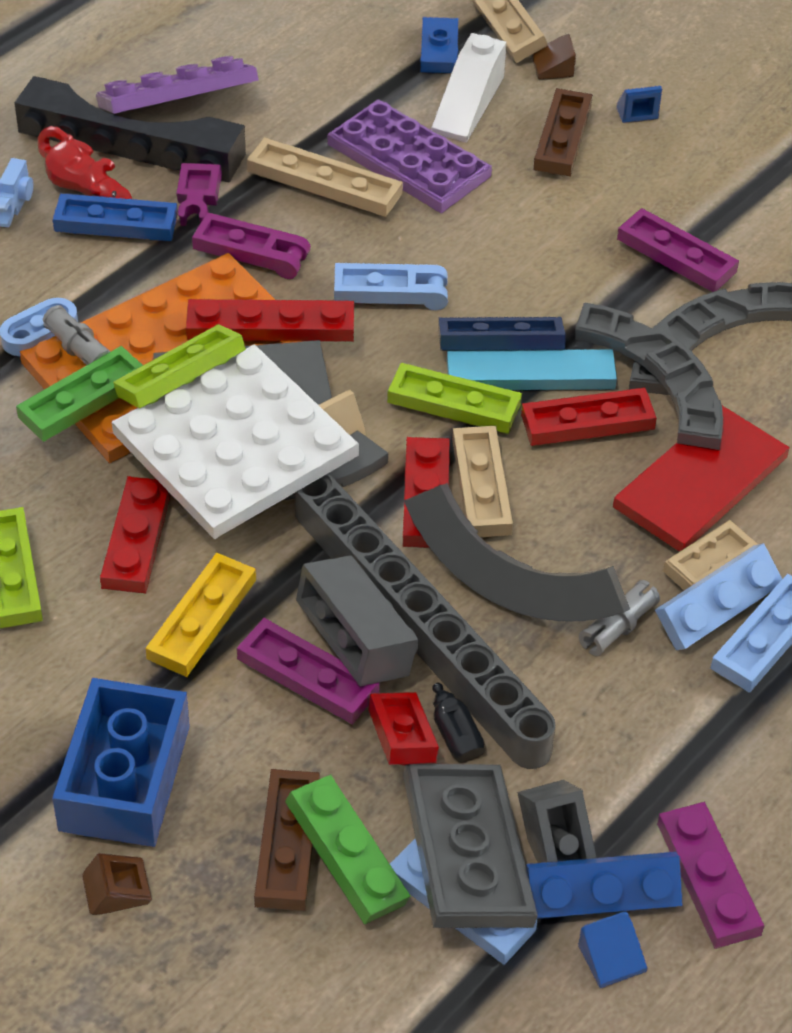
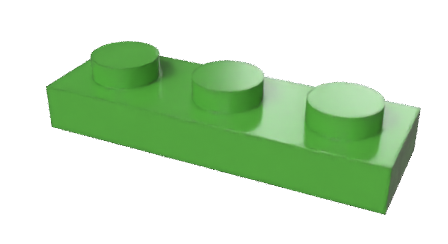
M120 346L16 405L18 418L44 442L118 399L119 397L113 382L143 365L126 349Z
M331 775L289 793L285 803L364 925L405 906L411 897Z

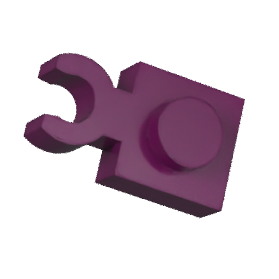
M182 163L176 192L178 204H180L178 215L181 226H186L187 218L192 214H199L201 223L208 212L207 205H217L222 177L220 165Z

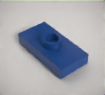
M423 17L420 72L452 73L458 58V18Z

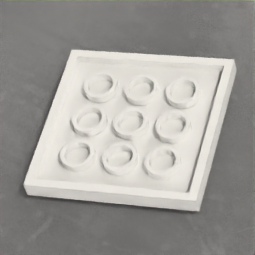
M255 344L230 358L227 363L218 365L196 377L193 382L184 384L160 397L157 402L148 404L140 409L136 408L112 421L113 434L213 539L218 538L359 456V443Z

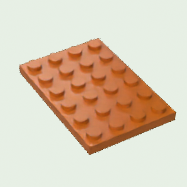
M227 253L81 323L89 326L94 332V338L108 350L113 351L122 346L142 365H145L152 361L153 353L169 352L189 341L186 338L188 299H275ZM56 336L42 341L32 348L20 351L22 365L44 389L87 366L77 356L68 354L62 347V341ZM244 341V345L252 346L254 344L265 345L305 341ZM118 398L75 423V425L110 464L131 453L113 434L112 421L137 407Z

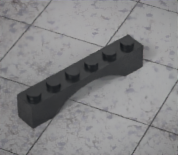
M33 76L14 102L18 133L38 137L44 128L54 126L60 128L68 135L71 134L73 139L89 145L94 151L177 171L181 170L182 163L220 165L222 172L221 181L230 183L246 155L245 125L213 117L169 123L127 119L107 113L89 104L76 94L69 84ZM49 136V140L62 142L57 138Z

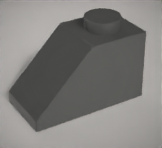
M560 780L517 792L527 840L537 863L597 858L582 789L565 780Z

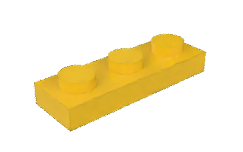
M216 552L145 648L146 659L187 677L256 582V569Z

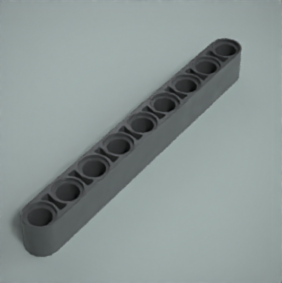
M329 473L295 492V517L332 559L353 556L383 596L391 602L394 610L406 625L414 631L418 639V649L416 652L418 656L454 696L467 706L470 714L513 762L526 769H537L546 765L552 756L556 727L555 719L548 709Z

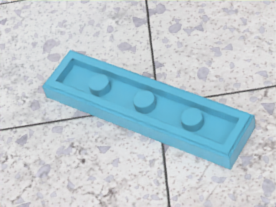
M613 349L447 351V372L449 375L508 390L616 389L617 377Z

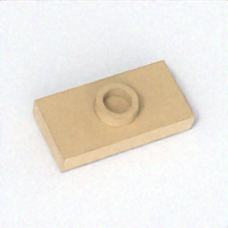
M729 520L666 560L663 572L683 590H686L741 553L758 544Z

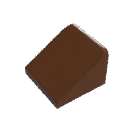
M565 34L548 43V46L532 54L538 79L574 77L576 54L570 34Z
M97 853L83 872V883L91 915H102L143 906L152 901L143 858Z

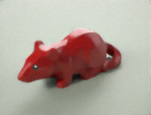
M46 127L39 134L38 150L40 155L45 158L46 174L53 184L62 188L80 191L86 196L132 199L128 189L121 186L106 173V171H112L115 168V164L110 159L103 158L95 162L90 157L93 154V150L89 145L73 139L71 134H66L58 127ZM49 136L57 138L62 142L51 147Z

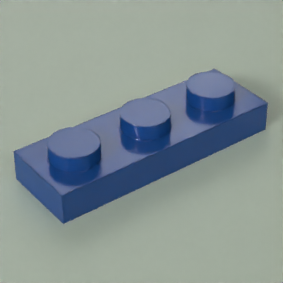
M60 193L52 220L55 232L172 241L178 211L177 203Z
M676 852L526 864L538 915L537 918L682 906L680 856Z

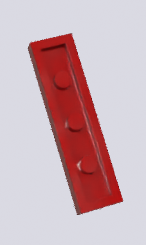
M188 299L186 338L191 340L220 324L241 334L243 341L320 340L354 342V301Z

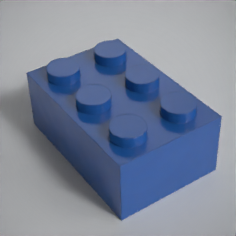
M98 678L91 679L52 798L58 832L144 846H156L190 728L187 692Z

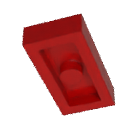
M417 693L370 694L368 710L388 764L405 766L406 764L436 763L439 746Z

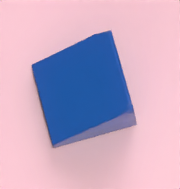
M653 86L624 90L616 107L622 123L658 119L662 87Z
M627 911L587 924L581 928L578 946L599 988L647 972V965L632 920Z

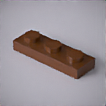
M556 88L534 157L533 170L571 177L592 106L593 94Z
M271 769L254 894L255 907L306 911L313 844L285 801L291 791L319 780L320 772Z

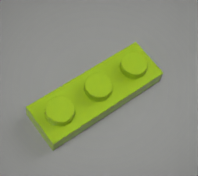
M218 324L114 381L113 384L117 396L139 409L148 404H153L160 397L184 384L193 382L201 374L218 365L227 363L230 358L245 351L246 348L242 335Z
M401 363L388 389L387 403L479 427L496 426L497 431L509 434L521 406L522 393Z
M23 507L0 511V629L43 621Z

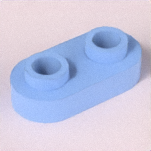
M51 298L10 317L0 327L3 349L11 355L20 356L21 350L32 348L38 343L54 337L55 335L43 326L44 314L51 307L60 305L78 322L76 306L64 298Z

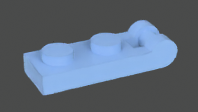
M335 263L334 300L354 301V303L424 304L430 310H441L448 303V292L445 288L448 283L447 270L440 265Z

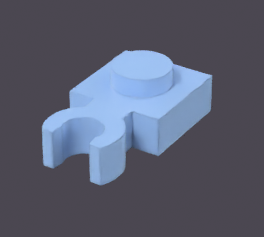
M11 158L0 179V227L8 228L12 223L13 216L19 214L25 200L29 201L32 196L33 179L28 177L26 160Z

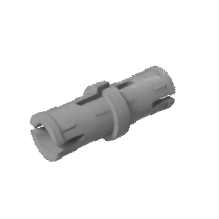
M53 306L44 314L43 326L62 341V347L68 354L77 356L86 365L111 352L94 338V332L85 323H78L62 306Z
M639 580L625 594L630 610L603 619H597L587 629L582 630L579 633V641L582 647L586 650L595 642L596 645L590 649L589 653L594 656H600L621 634L628 635L637 625V620L660 602V595L657 589L653 586L644 594L643 591L649 586L650 582Z

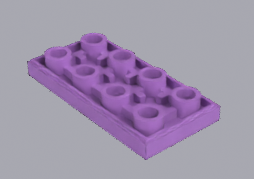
M224 56L212 59V66L198 67V64L177 67V74L163 75L162 72L148 73L140 76V83H127L126 80L109 82L104 84L105 91L97 92L96 98L99 108L115 114L258 81L257 69L253 65L243 63V58L233 59V56Z
M379 99L328 134L329 146L374 173L402 181L403 191L439 213H443L491 177V165Z

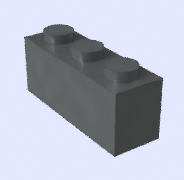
M353 556L303 564L296 601L359 686L409 676L414 655L418 649V639L414 631L406 625L394 610L391 602L383 596Z

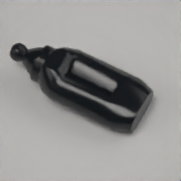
M435 683L432 686L433 692L436 693L433 702L435 707L433 712L434 721L450 753L459 762H467L478 758L485 752V741L467 706L461 700L455 698L453 693L443 690L441 683Z

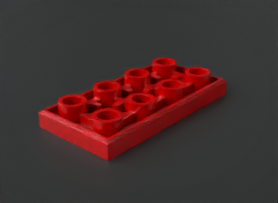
M723 405V431L720 450L675 443L614 497V509L679 552L696 542L788 457L789 446Z

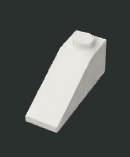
M471 33L458 55L431 131L438 135L467 143L504 78L505 41L494 39L487 35Z

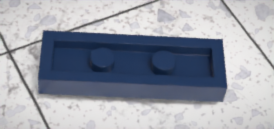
M562 317L439 318L438 320L440 350H565L566 334Z

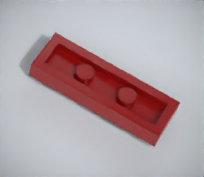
M646 388L522 403L521 417L531 446L655 430L657 420Z
M407 437L404 500L446 483L449 485L450 438ZM404 503L402 547L430 548L414 524Z
M127 476L100 575L101 589L146 594L171 497L168 490L157 479Z

